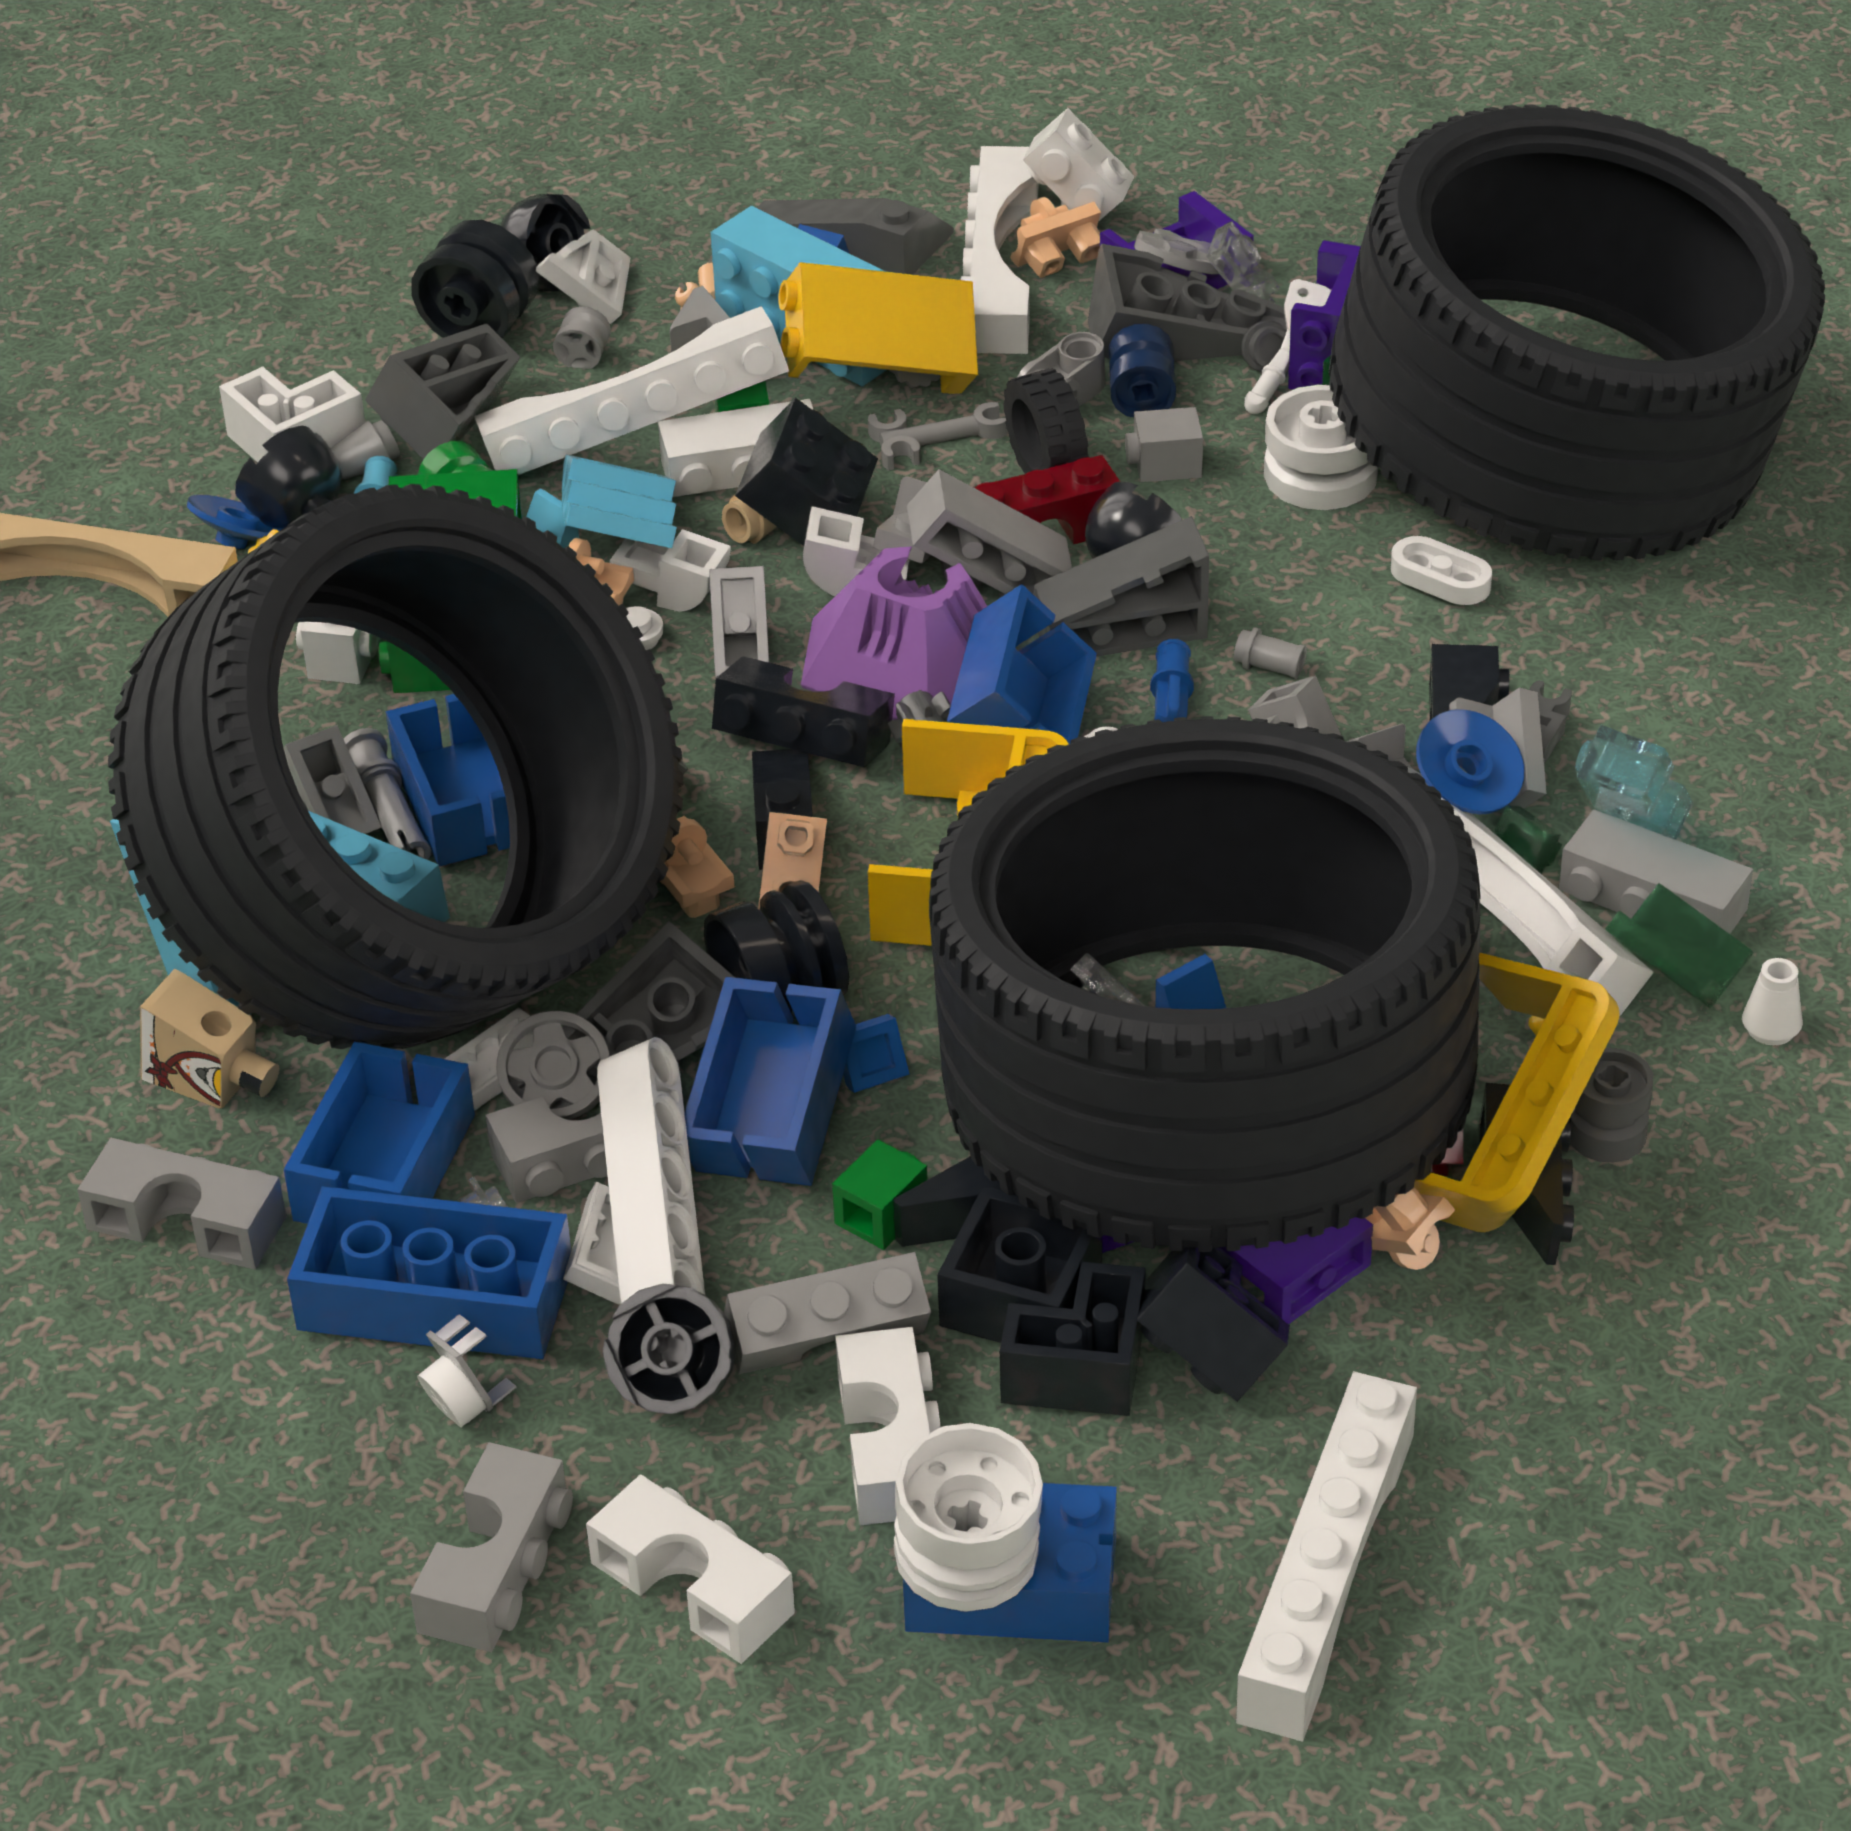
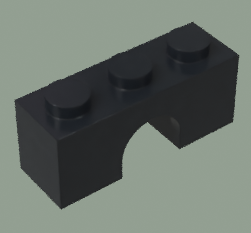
M742 656L716 677L712 729L861 767H866L890 742L891 731L888 728V723L893 718L895 693L846 681L828 691L801 690L792 687L793 668Z

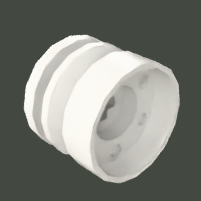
M966 1423L943 1426L919 1438L902 1457L895 1486V1510L897 1516L894 1524V1552L898 1571L914 1593L938 1607L967 1612L994 1608L1011 1599L1021 1591L1033 1576L1039 1548V1518L1041 1514L1043 1483L1038 1462L1021 1441L999 1428Z

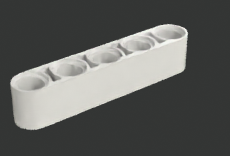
M654 1037L601 1060L597 1067L621 1304L638 1290L662 1283L691 1287L705 1295L678 1062L668 1044L662 1039Z

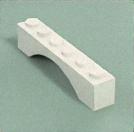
M981 146L980 164L971 165L968 220H966L965 227L966 248L963 249V276H961V280L973 281L977 353L1028 354L1030 329L1029 285L1010 270L1002 260L999 249L1007 236L1021 223V219L1031 216V203L1033 200L1038 199L1039 183L1031 176L1027 164L1023 161L1029 147Z
M762 306L712 325L679 349L624 375L571 391L520 398L474 417L494 469H517V474L520 475L562 459L566 454H575L786 373L789 369L774 326Z
M1408 767L1409 773H1418L1422 776L1421 773ZM1453 806L1454 815L1460 816L1464 829L1466 832H1469L1472 848L1475 849L1480 881V903L1504 923L1529 948L1544 969L1592 980L1601 984L1617 1002L1620 1012L1619 1016H1621L1654 972L1473 814L1463 812Z
M1353 1371L1238 1674L1237 1724L1303 1742L1324 1685L1339 1623L1362 1551L1381 1506L1396 1486L1413 1439L1417 1387Z

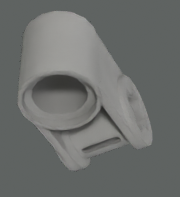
M1090 332L1071 333L1036 360L1028 362L1017 377L1054 368L1057 373H1061L1064 376L1067 384L1069 383L1075 399H1077L1079 406L1099 394L1105 387L1104 343L1099 336Z

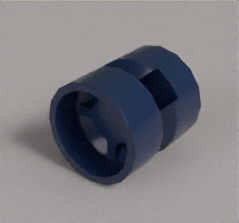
M1133 324L1115 334L1109 344L1110 393L1115 408L1128 417H1134V412L1169 409L1176 398L1174 348L1169 335L1161 328L1150 324Z

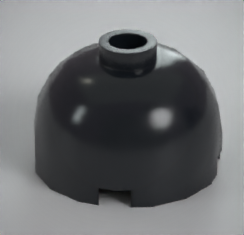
M538 194L527 197L511 207L501 222V226L517 236L530 251L536 266L551 253L556 254L570 242L581 238L585 234L584 229H591L588 217L580 204L568 195ZM539 274V291H559L558 287Z
M302 425L288 428L266 441L262 446L268 453L257 464L249 458L243 465L236 480L235 494L249 512L257 516L264 525L279 529L287 527L288 524L300 516L330 501L336 500L341 486L342 473L339 461L326 441L309 427Z
M1115 482L1105 490L1091 509L1086 524L1085 540L1092 559L1177 523L1182 518L1171 506L1154 493L1145 500L1141 496L1132 493L1138 485L1130 482Z
M662 1283L638 1290L618 1306L612 1317L614 1320L609 1327L608 1338L604 1340L603 1357L609 1379L624 1399L650 1412L676 1415L698 1409L722 1390L733 1371L736 1343L730 1321L713 1299L691 1287Z

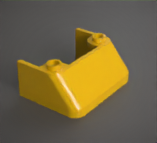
M903 719L904 794L958 799V816V813L964 806L972 805V798L978 792L987 791L988 784L995 778H1004L1006 771L1010 768L1025 765L1026 759L1034 755L1047 754V749L1053 746H1066L1069 743L1060 734L1047 730ZM869 864L870 941L932 946L929 897L931 871L933 869Z
M1479 953V979L1506 1009L1544 1018V1021L1461 1181L1430 1173L1424 1180H1415L1414 1187L1422 1195L1445 1197L1453 1206L1455 1211L1450 1217L1440 1221L1476 1232H1489L1507 1222L1532 1192L1618 1024L1620 1012L1617 1002L1598 982Z

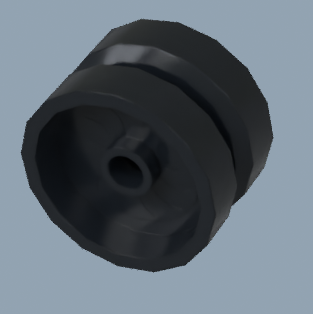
M482 219L464 220L450 228L439 241L435 250L431 251L420 263L411 279V296L419 315L431 330L442 338L488 324L503 339L512 328L516 319L521 317L538 293L539 273L536 272L537 266L533 255L517 236L501 225Z

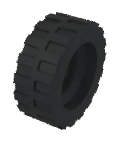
M1048 368L1013 378L1007 382V388L1004 389L1005 400L1003 403L1006 418L1005 424L1017 463L1024 474L1033 470H1043L1089 457L1088 439L1080 407L1072 393V388L1069 383L1067 384L1061 373H1057L1054 368Z

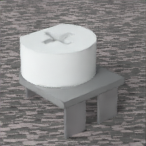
M460 1314L437 1333H433L431 1330L426 1333L440 1358L417 1377L434 1404L459 1427H463L483 1410L489 1412L493 1409V1406L513 1391L516 1385L505 1378L486 1393L462 1357L487 1337L477 1327L452 1347L447 1344L451 1338L470 1324Z

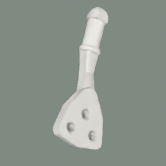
M1300 279L1293 280L1290 283L1284 304L1287 332L1281 349L1271 362L1263 367L1261 377L1252 391L1246 394L1244 406L1250 414L1263 412L1268 407V402L1278 386L1283 384L1286 379L1285 374L1289 367L1291 310L1294 304L1303 303L1324 306L1331 292L1326 286ZM1304 293V294H1306L1307 296H1306V297H1301V296H1299V294Z

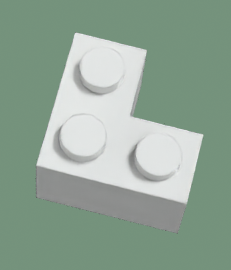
M264 367L219 386L227 436L257 462L268 453L262 445L271 437L288 428L302 425L307 426L314 433L316 432L320 435L328 446L332 448L365 423L361 393L334 370L291 390Z

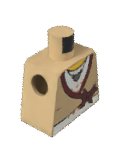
M174 968L140 1006L141 1080L219 1109L223 1108L241 1087L260 1097L266 1096L273 1088L278 1078L279 1065L255 1053L256 1022L252 1016L239 1010L237 1006L183 972Z

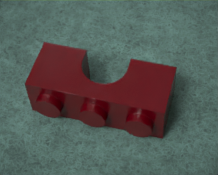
M1098 455L1080 458L1074 462L1043 470H1033L1023 475L995 482L981 483L973 488L1039 523L1050 519H1057L1074 545L1086 542V524L1091 509L1105 490L1113 483L1120 482L1104 456Z

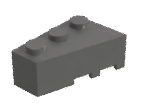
M484 324L390 355L365 401L380 415L386 425L393 428L424 459L438 445L449 441H460L476 423L474 416L486 412L495 402L521 357L488 324Z
M1188 517L1034 584V596L1056 615L1052 624L1038 632L1039 637L1064 622L1097 653L1096 657L1157 647L1161 642L1168 639H1178L1187 642L1208 638L1209 553L1193 517Z

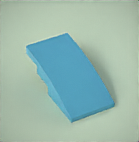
M566 454L562 480L563 520L566 526L672 548L677 528L672 525L676 503L672 502L676 480L663 475Z

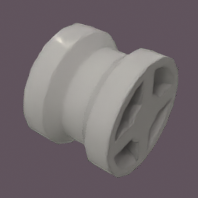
M582 306L572 308L565 314L560 326L561 329L558 331L553 342V350L557 359L567 367L592 369L600 361L604 347L611 334V327L607 318L593 308Z

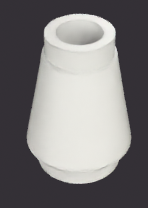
M1773 958L1763 963L1761 972L1742 1014V1022L1748 1033L1760 1043L1766 1045L1785 1044L1800 1032L1803 1025L1798 969L1794 963L1787 959Z

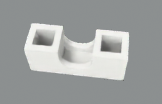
M913 1327L835 1335L838 1381L845 1424L875 1422L886 1426L873 1432L850 1434L852 1476L859 1524L869 1525L895 1522L897 1516L895 1510V1486L901 1459L919 1438L941 1428L937 1401L925 1402L923 1391L933 1390L929 1352L917 1353Z
M641 1474L586 1523L591 1564L639 1596L643 1595L658 1580L669 1575L688 1574L698 1577L699 1579L686 1590L690 1630L740 1664L795 1613L792 1573L778 1557L771 1553L762 1554L739 1539L733 1529L720 1520H710L690 1507L678 1492L668 1487L661 1488Z

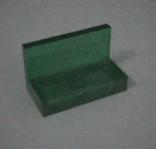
M1660 883L1657 884L1632 918H1629L1619 910L1605 928L1617 941L1708 1008H1711L1754 953L1742 942Z

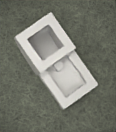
M812 506L803 550L804 566L808 575L817 586L825 592L836 596L882 550L873 548L875 538L861 535L864 518ZM907 559L901 571L904 580L907 578L909 559Z
M682 529L675 538L672 548L625 539L610 559V563L633 568L634 582L632 584L657 592L658 607L682 612L696 607L703 601L710 591L709 569L726 568L730 559L731 546Z

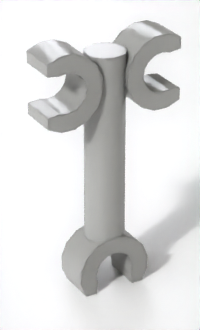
M988 402L977 406L974 414L971 416L908 428L907 416L901 409L894 410L895 422L890 424L879 422L875 414L868 416V434L874 441L880 442L882 464L887 470L894 469V457L898 455L908 456L913 465H919L921 461L920 446L975 435L986 439H999L1007 435L1006 418H1000L998 402Z

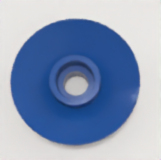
M192 495L187 501V508L198 519L217 530L215 538L217 542L235 547L236 549H245L248 540L257 541L258 538L267 536L273 529L278 531L283 529L264 525L257 516L249 512L242 502L211 495Z
M1465 709L1445 711L1432 718L1419 735L1416 757L1422 777L1428 786L1435 787L1441 793L1443 799L1459 810L1471 814L1494 813L1508 806L1520 792L1524 781V762L1521 752L1512 736L1490 717Z

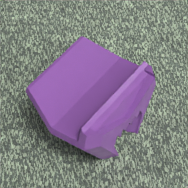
M912 547L883 549L813 618L801 686L810 691H828L846 681L895 693L892 720L898 719L896 716L897 707L895 705L906 695L918 690L928 692L933 697L942 691L951 704L974 615L986 608L987 605L961 563L946 569L947 583L945 587L941 590H936L933 594L928 584L926 586L922 585L919 588L915 580L908 581L902 577L901 571Z

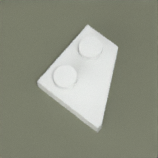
M593 229L578 240L567 244L558 253L548 255L536 267V272L574 299L579 307H590L599 311L607 318L609 324H612L622 315L631 257Z

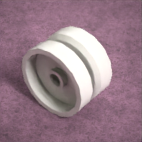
M1329 385L1299 387L1282 394L1269 406L1265 426L1267 449L1264 458V478L1269 490L1287 503L1301 508L1330 510L1348 507L1365 499L1376 486L1378 467L1371 465L1367 460L1368 454L1359 451L1355 446L1356 439L1347 434L1345 430L1346 423L1340 421L1337 415L1338 407L1333 404V392L1330 391Z

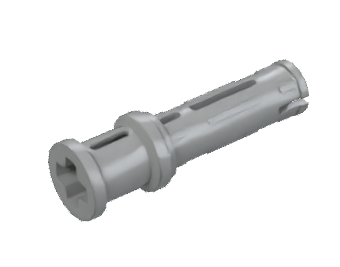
M362 728L349 733L343 739L390 845L410 853L416 848L419 856L428 860L431 856V847L428 841L425 840L400 789L402 784L401 771L396 762L388 759V745L384 735L377 729Z

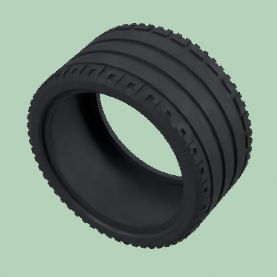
M1525 104L1524 108L1515 105H1505L1503 109L1489 107L1484 108L1483 112L1473 110L1466 112L1464 116L1455 115L1449 117L1447 122L1439 121L1433 124L1431 129H1424L1418 134L1417 138H1411L1405 148H1401L1397 152L1395 159H1392L1378 188L1333 338L1329 365L1330 391L1333 392V404L1338 407L1337 415L1340 421L1346 423L1345 430L1347 434L1356 439L1355 446L1359 451L1368 454L1367 460L1372 466L1380 467L1382 469L1381 474L1387 480L1395 481L1397 488L1404 494L1415 496L1414 501L1420 505L1430 506L1435 509V514L1442 518L1449 517L1455 520L1454 524L1462 528L1468 526L1477 530L1476 534L1484 537L1490 535L1499 538L1498 542L1507 545L1510 542L1518 544L1524 550L1532 551L1534 548L1543 550L1546 555L1555 556L1556 553H1560L1573 559H1579L1580 556H1587L1590 560H1602V557H1609L1612 560H1624L1625 556L1641 559L1645 558L1646 554L1659 556L1664 555L1666 550L1679 551L1684 548L1685 544L1693 546L1699 543L1702 537L1709 538L1715 534L1717 529H1723L1727 526L1730 519H1734L1739 514L1741 508H1744L1762 476L1795 389L1816 341L1825 303V281L1822 279V268L1817 264L1818 256L1810 248L1811 242L1809 238L1801 233L1802 228L1799 223L1790 219V212L1785 207L1778 205L1777 199L1771 193L1763 191L1762 185L1755 180L1746 178L1745 172L1739 168L1729 166L1727 164L1728 161L1722 157L1713 156L1708 153L1709 150L1702 146H1695L1683 137H1675L1668 134L1666 130L1658 127L1655 129L1646 126L1643 122L1636 120L1633 122L1614 114L1613 116L1605 115L1601 111H1582L1577 107L1569 106L1568 109L1557 105L1539 107L1535 104ZM1481 300L1527 302L1575 313L1627 335L1659 355L1665 361L1623 358L1571 346L1522 326Z
M397 484L386 485L378 490L373 487L355 494L344 495L300 516L204 585L193 596L187 598L158 627L154 635L140 651L139 658L133 663L129 671L132 676L123 684L120 692L123 696L122 701L115 709L114 718L118 721V724L111 730L109 741L114 744V751L108 755V767L113 769V778L108 781L109 793L115 795L116 802L111 807L113 819L119 820L121 830L116 835L119 845H125L128 857L124 859L128 871L134 870L138 883L134 886L139 896L145 894L151 905L147 911L153 920L158 917L165 928L161 933L168 942L174 940L181 949L178 955L185 963L191 961L199 969L197 975L205 983L211 980L218 986L217 993L225 1000L233 998L239 1002V1010L247 1015L256 1013L261 1016V1023L269 1027L279 1025L283 1027L284 1034L292 1037L305 1036L309 1043L319 1045L330 1042L331 1048L335 1049L351 1047L354 1041L390 1049H404L439 1040L459 1033L585 968L618 943L617 941L633 928V923L643 916L647 910L645 905L655 898L659 890L656 885L665 878L668 871L665 862L673 857L676 846L671 841L674 836L679 834L680 822L676 819V816L683 807V798L678 795L679 788L684 785L683 773L678 771V763L682 760L681 748L676 746L675 737L679 735L677 723L671 721L669 713L673 710L671 699L666 698L662 686L665 685L661 673L656 674L652 664L655 658L651 649L645 650L639 639L643 637V634L638 626L632 627L626 617L629 612L623 604L618 606L611 597L613 590L607 583L601 585L594 577L596 571L589 564L583 566L576 559L577 553L569 546L563 548L556 542L557 536L548 530L541 532L536 528V522L530 518L524 517L520 519L514 516V510L505 505L499 508L494 507L488 498L479 496L471 499L468 492L458 489L451 493H446L444 487L435 485L423 490L420 484H409L403 488H399ZM322 622L348 626L373 634L394 644L425 665L449 687L480 729L500 774L506 797L510 833L509 859L504 887L496 909L486 928L453 925L435 920L412 911L385 896L359 876L340 857L311 818L299 795L288 766L278 717L280 667L285 646L294 623Z
M1201 716V719L1193 720L1179 717L1174 718V721L1167 722L1151 720L1147 721V724L1139 726L1134 724L1122 725L1119 730L1111 731L1105 729L1095 732L1093 737L1081 736L1072 739L1070 744L1066 746H1053L1047 749V754L1034 755L1026 759L1025 765L1010 768L1006 771L1004 778H995L988 784L987 791L978 792L972 798V805L964 806L958 813V820L951 822L948 827L947 837L942 838L939 844V853L935 855L933 861L929 897V919L943 1086L955 1132L959 1134L960 1142L964 1149L970 1151L972 1161L976 1166H983L984 1174L991 1181H999L1001 1190L1007 1195H1017L1020 1204L1027 1208H1038L1040 1215L1049 1220L1058 1218L1062 1220L1063 1226L1073 1230L1080 1227L1087 1229V1235L1097 1238L1107 1235L1113 1237L1114 1242L1117 1243L1140 1242L1141 1247L1154 1249L1157 1245L1169 1246V1251H1183L1184 1247L1198 1248V1252H1211L1212 1248L1226 1247L1227 1251H1238L1240 1246L1254 1245L1257 1249L1269 1247V1242L1279 1240L1284 1244L1296 1242L1298 1236L1307 1234L1310 1237L1324 1234V1229L1334 1227L1339 1229L1349 1225V1219L1354 1217L1363 1219L1373 1214V1208L1376 1206L1386 1207L1393 1203L1397 1193L1406 1194L1412 1190L1415 1180H1424L1431 1173L1432 1165L1440 1164L1445 1158L1446 1149L1452 1148L1457 1141L1458 1132L1463 1130L1467 1114H1469L1477 1075L1481 916L1479 899H1481L1475 849L1472 848L1469 832L1465 831L1460 816L1454 815V808L1448 801L1441 800V793L1435 787L1426 786L1425 779L1418 773H1409L1408 766L1399 761H1389L1388 755L1379 750L1369 751L1367 750V745L1358 741H1344V736L1335 733L1321 734L1319 729L1304 727L1300 729L1294 727V723L1280 722L1273 724L1268 723L1267 719L1259 718L1247 721L1241 720V717L1230 716L1227 719H1213V716ZM1199 946L1246 947L1282 952L1319 963L1344 975L1324 986L1290 998L1251 1006L1223 1009L1186 1010L1135 1005L1108 999L1069 984L1082 975L1121 959L1161 950Z

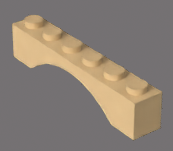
M0 513V581L30 576L52 575L96 579L113 583L138 593L155 604L167 617L187 598L193 596L200 588L238 561L235 547Z

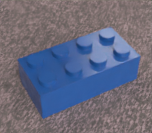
M322 1186L287 1278L296 1330L433 1346L426 1333L430 1330L433 1333H437L460 1314L470 1324L447 1342L451 1347L477 1327L487 1337L469 1351L544 1359L568 1283L563 1280L571 1254L567 1214Z

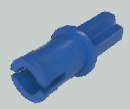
M1168 639L1161 642L1157 647L1156 673H1154L1150 681V690L1155 697L1154 720H1160L1161 722L1174 721V718L1179 717L1187 718L1188 698H1190L1194 691V680L1189 674L1191 650L1184 641Z

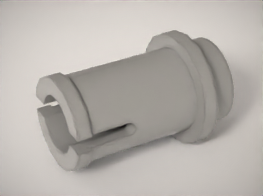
M1254 627L1252 631L1243 629L1236 642L1234 661L1242 663V667L1245 670H1250L1251 666H1255L1297 679L1304 667L1307 646L1296 645L1262 635L1261 628Z

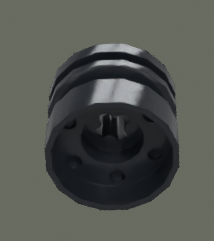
M799 880L788 884L782 892L776 890L766 892L760 899V909L751 902L742 901L709 913L705 918L704 941L706 953L735 978L777 982L791 1013L792 1007L786 996L788 984L841 989L843 996L848 992L850 976L847 956L840 932L831 911L820 893L809 882Z

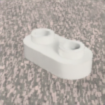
M1411 536L1401 539L1392 548L1391 573L1398 581L1459 605L1479 603L1490 594L1492 569L1485 560L1423 536Z

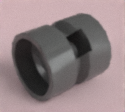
M1605 1048L1571 1114L1570 1143L1583 1156L1598 1162L1615 1163L1629 1160L1640 1153L1647 1139L1649 1110L1653 1091V1072L1649 1064L1639 1055L1620 1048Z

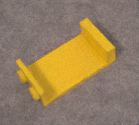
M800 262L788 279L783 280L780 285L778 303L780 310L785 311L786 322L780 346L784 357L787 358L788 377L798 378L810 362L940 375L941 393L960 394L978 375L973 281Z

